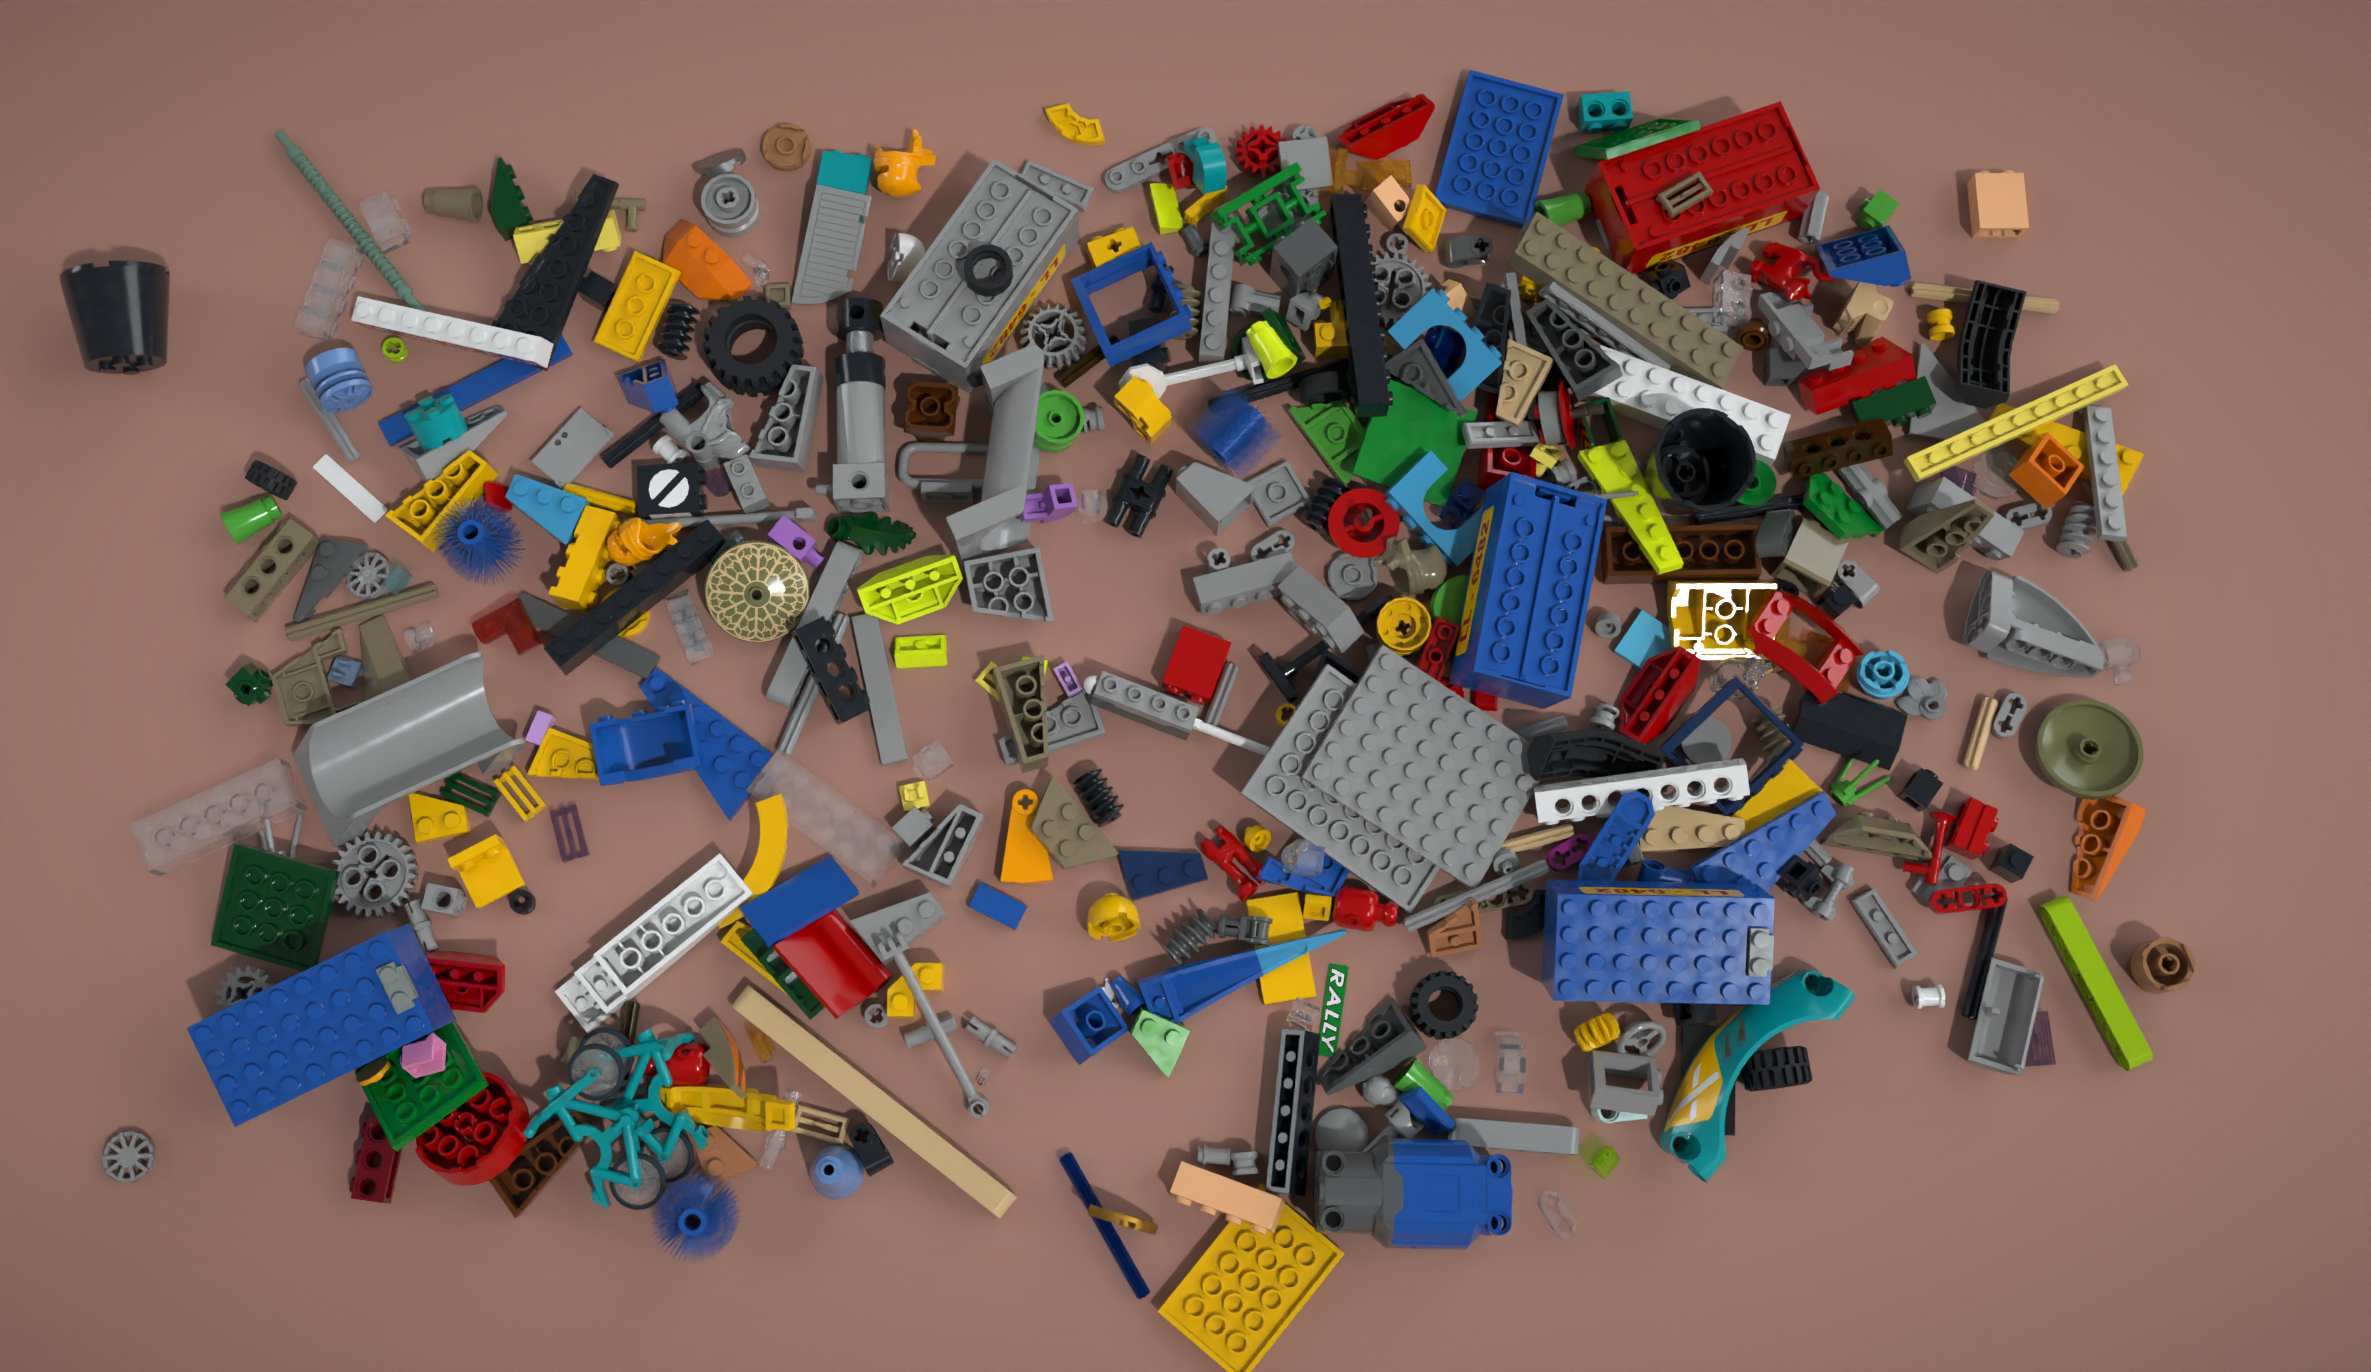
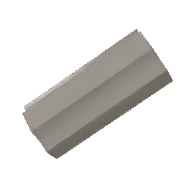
M1818 191L1801 217L1797 236L1801 243L1810 245L1817 244L1820 241L1829 196L1823 191Z

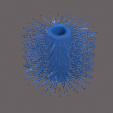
M1223 398L1225 403L1223 406L1225 407L1222 410L1218 406L1216 407L1217 410H1220L1219 416L1214 418L1216 421H1212V415L1208 412L1211 420L1204 427L1202 426L1205 431L1204 433L1201 431L1200 437L1202 439L1200 441L1203 442L1205 440L1204 444L1207 445V450L1210 451L1209 454H1212L1223 464L1225 463L1227 467L1229 465L1230 468L1234 467L1241 470L1244 467L1243 465L1249 466L1248 462L1251 463L1250 460H1246V456L1249 458L1251 453L1262 456L1259 452H1255L1259 449H1263L1266 452L1263 448L1264 445L1259 443L1260 441L1263 443L1264 437L1270 438L1268 435L1272 433L1268 427L1266 428L1267 432L1264 430V427L1268 424L1264 423L1266 421L1264 418L1266 417H1263L1262 413L1254 408L1253 405L1247 404L1245 400L1243 403L1239 402L1236 398L1227 405L1226 400ZM1265 439L1267 441L1266 444L1269 446L1270 443L1268 441L1270 440Z
M477 503V515H475V509L474 514L473 509L467 513L469 506L466 509L465 504L466 513L464 511L460 515L455 510L463 521L462 523L455 516L461 525L449 516L453 522L449 525L451 527L448 528L456 531H444L452 534L450 536L436 537H445L441 539L449 542H440L442 543L441 545L445 546L441 549L447 552V556H449L447 561H449V565L452 564L453 566L454 564L455 569H457L456 571L462 569L461 573L463 571L467 573L469 570L473 575V573L475 574L474 571L477 574L476 569H478L477 578H480L479 572L481 574L485 568V586V576L488 570L489 575L492 573V578L494 577L492 569L494 571L498 567L502 571L495 561L497 558L511 568L506 562L510 557L505 560L504 557L508 554L504 552L510 554L512 550L525 549H504L510 548L507 545L516 546L512 543L521 544L519 543L520 541H508H516V539L507 537V535L511 536L509 535L512 534L510 531L514 528H512L513 526L508 530L505 528L506 524L510 521L506 517L504 519L505 515L500 518L498 513H489L484 506H482L483 512L482 510L480 511L479 506L478 511Z
M700 1171L699 1183L696 1175L695 1189V1177L694 1180L693 1178L691 1180L690 1177L689 1185L686 1181L685 1184L684 1182L680 1184L678 1181L679 1185H670V1188L673 1190L672 1192L667 1188L666 1191L669 1194H666L664 1206H662V1201L657 1203L659 1204L657 1206L662 1207L660 1211L666 1210H664L665 1212H663L662 1217L657 1219L659 1221L653 1223L661 1224L657 1226L665 1231L666 1235L663 1237V1241L669 1238L664 1245L677 1236L671 1243L672 1245L682 1235L678 1243L682 1238L683 1240L674 1257L683 1246L680 1256L685 1252L687 1255L691 1254L694 1260L695 1254V1262L697 1248L700 1260L699 1249H701L700 1255L702 1253V1256L704 1248L705 1251L707 1250L706 1254L708 1253L709 1255V1252L713 1254V1251L715 1253L716 1249L719 1250L716 1247L722 1246L720 1243L724 1242L731 1231L735 1233L733 1231H736L734 1230L736 1228H731L733 1223H730L729 1226L728 1224L733 1217L732 1215H736L735 1213H738L736 1211H741L738 1209L733 1210L736 1208L730 1205L733 1204L729 1199L730 1194L732 1195L734 1191L728 1194V1200L726 1193L729 1189L715 1199L725 1186L709 1201L716 1192L715 1190L710 1196L718 1179L711 1186L713 1179L711 1178L708 1183V1181L704 1180V1174H702V1181ZM693 1214L697 1215L700 1220L696 1219ZM717 1230H719L723 1234L719 1233L720 1235H718L716 1232H718Z

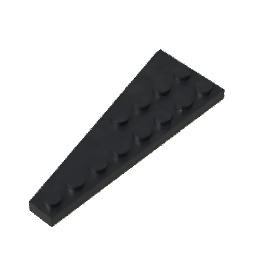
M595 174L592 175L577 197L579 200L572 211L564 216L562 219L564 221L557 233L555 235L552 234L548 240L550 241L549 245L542 255L539 254L524 275L519 283L520 287L511 300L508 299L504 307L506 308L498 320H494L491 324L494 327L539 336L553 343L548 367L530 366L547 371L619 187V184L613 180Z

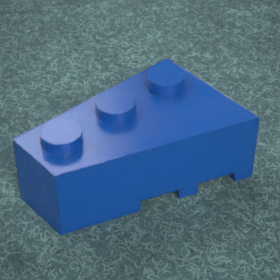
M665 359L617 376L628 404L652 413L660 411L661 414L674 410L675 406L679 404L676 385Z

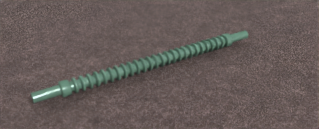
M283 130L277 131L275 137L288 152V158L294 162V165L298 167L302 175L307 177V182L310 183L315 192L319 193V197L323 198V202L327 203V207L331 208V212L335 213V217L339 218V222L343 224V227L347 229V232L359 244L360 249H364V254H368V259L372 260V264L376 265V269L380 270V274L384 275L385 280H388V284L396 291L397 296L401 300H405L410 308L426 311L413 295V289L410 285L406 284V280L402 279L397 269H393V264L390 263L389 259L385 258V254L381 253V249L377 248V244L373 243V239L369 238V234L365 232V229L361 227V224L357 222V219L353 217L349 209L344 207V202L341 201L336 192L332 191V187L328 186V182L324 181V177L320 176V172L316 171V167L312 166V162L308 161V157L305 156L303 150L300 147H296Z

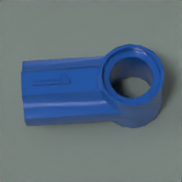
M1644 859L1636 881L1691 883L1692 874L1687 870L1665 867L1663 863L1654 859Z

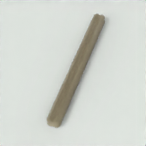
M428 584L287 626L285 628L286 635L290 641H294L435 599L439 596L436 585Z

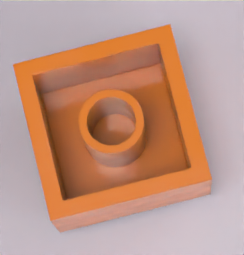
M2047 432L2027 447L2009 473V476L2028 492L2035 501L2047 509L2068 493L2085 466Z

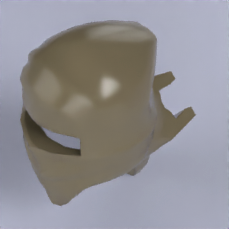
M1395 536L1386 540V551L1372 562L1374 567L1386 565L1392 571L1397 567L1403 569L1404 582L1395 588L1396 594L1414 596L1416 594H1423L1424 590L1428 588L1431 591L1435 590L1445 582L1447 575V564L1436 545L1422 550H1412L1409 548L1406 538H1403L1396 544Z

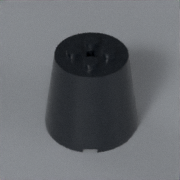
M109 261V266L94 268L93 263L69 268L60 274L61 288L83 364L87 370L98 373L135 375L140 372L160 368L167 363L170 275L169 271L165 272V267L142 261Z
M1696 408L1677 415L1665 425L1644 458L1640 472L1659 511L1670 515H1687L1715 511L1735 503L1745 493L1754 478L1756 454L1747 431L1742 425H1738L1729 418L1728 414L1710 408Z

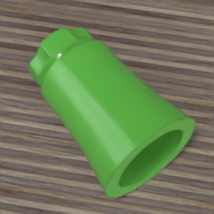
M1585 191L1573 192L1552 199L1536 201L1534 213H1540L1561 227L1591 213V201Z
M270 495L239 508L220 513V516L232 538L239 545L250 536L274 524V521L282 518L283 514L274 498Z
M1414 1058L1403 1069L1393 1084V1087L1401 1092L1421 1086L1444 1111L1451 1104L1454 1097L1417 1058Z

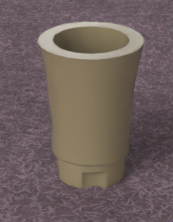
M479 188L427 190L424 196V206L428 214L478 223L483 212V197Z

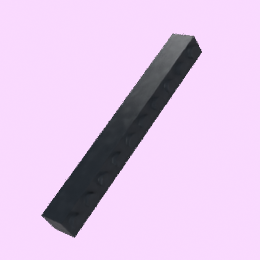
M1334 194L1331 198L1329 211L1333 242L1338 246L1336 265L1356 418L1387 416L1389 406H1393V392L1388 391L1390 371L1385 369L1387 349L1382 348L1384 327L1379 326L1381 306L1376 304L1379 290L1378 285H1374L1373 282L1376 277L1375 264H1371L1370 260L1373 258V246L1368 244L1370 225L1365 223V219H1367V204H1363L1362 194Z

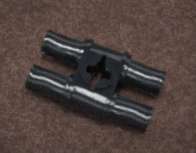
M1137 454L1129 472L1123 474V480L1116 494L1112 496L1113 505L1105 519L1108 525L1118 528L1127 509L1136 511L1128 533L1137 538L1142 537L1150 519L1156 517V511L1162 498L1166 496L1165 488L1173 473L1170 467L1160 464L1152 482H1144L1142 478L1150 463V459L1141 454ZM1142 492L1143 497H1140L1139 500L1135 499V495Z

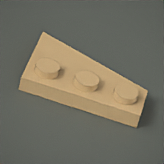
M1508 339L1502 385L1500 386L1496 410L1497 418L1518 428L1521 426L1554 364L1553 358Z

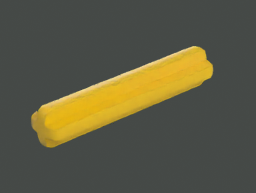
M566 483L563 491L586 498L592 505L621 513L635 515L638 508L636 501L579 485Z

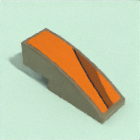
M713 1017L698 1031L711 1047L703 1056L728 1087L743 1099L746 1096V1075L740 1050L728 1029L718 1019Z

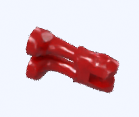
M1218 825L1213 831L1224 845L1218 849L1214 843L1205 838L1200 842L1201 851L1209 860L1214 861L1222 871L1229 875L1238 887L1237 897L1244 902L1258 890L1259 885L1248 878L1232 860L1235 857L1261 886L1266 882L1260 881L1256 877L1263 864L1255 860L1245 850L1246 846L1229 830Z

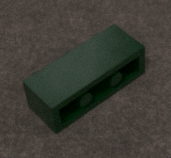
M1923 376L1852 402L1850 410L1856 424L1883 418L1887 427L1892 425L1895 428L1908 422L1907 419L1917 416V419L1930 415L1932 413L1931 410H1934L1936 400L1926 377Z

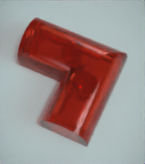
M520 598L472 622L473 631L480 642L489 644L507 634L519 656L543 644Z

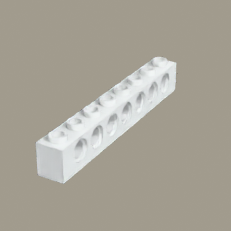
M1743 758L1537 785L1534 787L1538 822H1544L1545 825L1557 824L1560 822L1559 820L1564 819L1582 821L1587 816L1594 815L1597 818L1609 817L1619 800L1610 801L1608 799L1609 794L1612 792H1619L1623 795L1640 788H1645L1648 790L1646 796L1652 800L1654 811L1663 810L1664 806L1675 805L1678 808L1688 807L1691 803L1700 801L1702 804L1716 803L1717 799L1723 798L1735 801L1750 795L1747 765ZM1716 779H1727V782L1724 786H1714V782ZM1692 781L1701 783L1700 787L1695 791L1687 789L1688 784ZM1665 785L1674 786V790L1670 794L1660 792L1661 788ZM1587 795H1592L1596 798L1589 805L1583 804L1581 801ZM1559 799H1567L1569 801L1568 806L1565 808H1559L1555 804Z

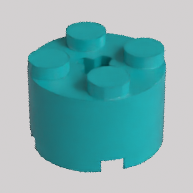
M446 394L436 399H433L432 396L425 397L418 402L419 406L404 415L415 438L425 450L444 446L442 441L448 438L453 442L468 429L466 421L452 394Z

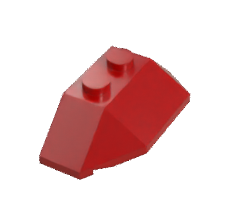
M1423 93L1416 95L1415 98L1393 101L1351 122L1344 129L1343 133L1338 136V140L1350 152L1373 160L1384 158L1390 153L1406 147L1411 142L1419 139L1435 109V105Z
M1681 646L1648 658L1619 700L1620 732L1632 740L1643 744L1664 733L1695 690L1701 659Z
M455 951L424 953L451 1009L486 1013L505 992V964L496 956Z

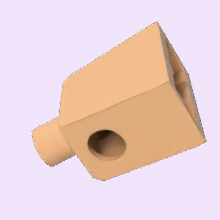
M1391 175L1371 192L1364 204H1367L1369 211L1389 231L1399 226L1408 236L1403 226L1411 200Z

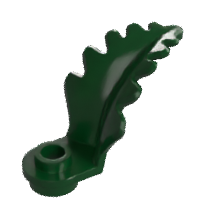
M869 512L860 517L854 515L834 517L827 526V533L832 540L837 542L854 541L866 555H872L874 549L877 548L878 552L885 556L888 546L893 553H897L898 546L904 550L906 543L910 545L912 539L916 537L913 527L908 528V524L901 526V521H896L891 525V518L888 516L878 521V515L875 512Z

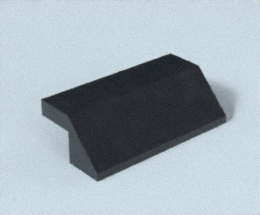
M1804 690L1799 701V714L1792 728V731L1804 743L1868 764L1877 759L1879 760L1877 767L1890 771L1900 749L1908 716L1907 713L1839 692L1825 703L1819 704L1816 701L1818 698L1810 690Z

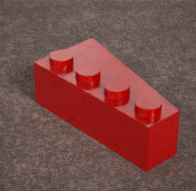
M1883 336L1874 339L1871 343L1853 350L1854 355L1851 365L1830 371L1824 367L1799 380L1798 384L1803 406L1819 415L1847 405L1849 399L1871 396V391L1884 387L1885 390L1896 387L1895 383L1906 379L1907 382L1915 380L1916 373L1913 356Z

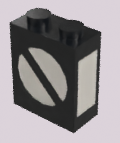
M698 462L637 466L638 516L645 520L704 516V510L708 509L707 495L703 494V485H707L706 470H702Z

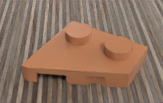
M712 1126L706 1129L709 1134V1139L706 1140L708 1145L700 1150L692 1135H690L705 1177H709V1180L713 1179L711 1186L717 1179V1183H720L759 1167L758 1162L752 1159L719 1126Z

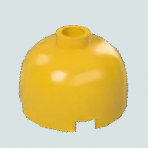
M1117 893L1105 894L1104 897L1095 901L1089 909L1087 929L1089 935L1096 940H1101V936H1111L1109 941L1125 940L1137 934V928L1140 930V917L1136 906L1131 900Z

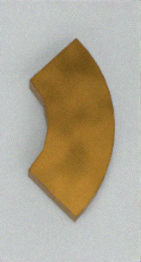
M1091 1204L1088 1210L1089 1216L1152 1235L1156 1234L1158 1229L1157 1224Z

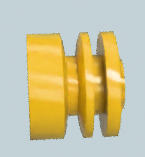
M1408 597L1395 598L1386 603L1379 613L1375 626L1376 639L1380 646H1386L1401 657L1411 656L1418 652L1426 643L1431 630V618L1426 607L1419 601ZM1399 624H1402L1403 627H1408L1405 635L1401 631H1396Z

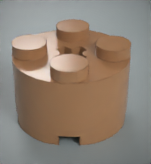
M2169 937L2146 942L2140 945L2130 956L2132 976L2141 989L2146 992L2161 994L2181 989L2189 984L2192 974L2195 972L2196 963L2191 950L2185 944H2181Z

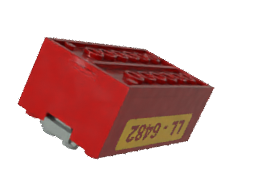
M1780 101L1701 127L1700 130L1609 160L1599 161L1584 191L1590 198L1591 210L1596 219V226L1607 251H1610L1613 261L1631 274H1636L1656 267L1658 264L1667 262L1670 259L1677 260L1721 245L1729 237L1745 227L1750 229L1747 234L1748 236L1801 218L1821 188ZM1700 171L1714 192L1711 196L1670 219L1668 211H1664L1662 208L1663 204L1656 200L1657 196ZM1697 180L1691 185L1678 191L1677 193L1668 197V201L1674 199L1675 197L1681 195L1687 190L1700 184V182ZM1704 188L1696 192L1695 194L1689 196L1688 198L1682 200L1681 202L1677 203L1673 206V208L1679 206L1680 204L1693 198L1699 193L1705 191Z

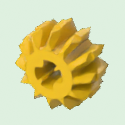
M1611 1013L1602 1014L1577 1026L1574 1030L1575 1039L1584 1052L1593 1051L1618 1039L1621 1035L1620 1026Z

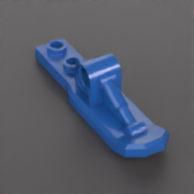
M1639 791L1622 795L1580 862L1576 880L1614 881L1655 815L1651 798Z

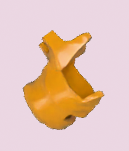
M912 130L906 152H883L880 146H875L874 167L879 174L877 176L878 188L884 194L894 198L908 197L919 193L921 190V186L917 181L919 167L935 165L936 156L932 155V150L922 148V137L919 136L918 131Z
M631 518L621 524L608 537V553L620 565L633 566L636 563L639 564L651 559L654 554H658L664 549L669 550L678 543L677 539L673 536H678L682 524L673 522L670 524L655 523L648 525L641 518Z

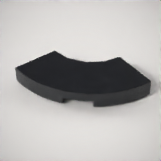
M1536 889L1532 901L1526 908L1507 913L1505 939L1525 938L1544 928L1545 890Z

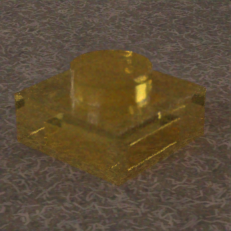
M762 1033L750 1037L760 1062L765 1064L774 1060L772 1053L776 1050L770 1037L765 1038V1035Z

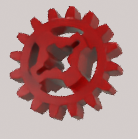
M1260 125L1257 131L1250 127V134L1243 132L1242 140H1237L1238 148L1235 152V156L1239 157L1237 164H1244V173L1251 170L1252 177H1255L1257 173H1260L1262 179L1265 178V173H1269L1272 177L1274 176L1275 169L1281 171L1277 143L1287 141V139H1280V131L1274 134L1272 126L1264 130L1263 125Z

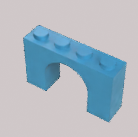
M1432 288L1388 332L1405 350L1430 327L1446 325L1457 330L1465 341L1466 357L1461 366L1447 380L1461 402L1502 364V361L1499 359L1502 354L1493 344L1488 347L1482 341L1485 336L1476 326L1473 328L1468 326L1465 322L1467 316L1458 307L1453 309L1447 303L1450 298L1442 289L1436 291Z
M1429 451L1420 457L1383 494L1388 497L1385 502L1403 517L1402 522L1410 530L1417 532L1420 536V542L1426 548L1436 545L1441 551L1447 567L1451 569L1459 566L1474 551L1483 506L1475 509L1454 530L1439 529L1427 519L1423 508L1424 496L1429 487L1448 470L1432 451Z

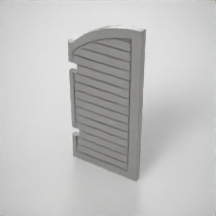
M816 184L791 303L801 305L822 304L840 298L847 293L851 294L854 279L847 277L848 270L856 272L866 227L865 223H859L860 216L868 217L872 196Z

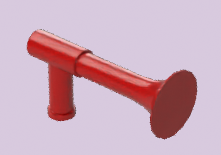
M1944 812L1929 813L1930 817L1935 821V835L1931 851L1932 858L1929 859L1928 866L1905 860L1902 872L1926 875L1925 884L1930 886L1937 885L1947 827L1951 822L1957 820V817Z

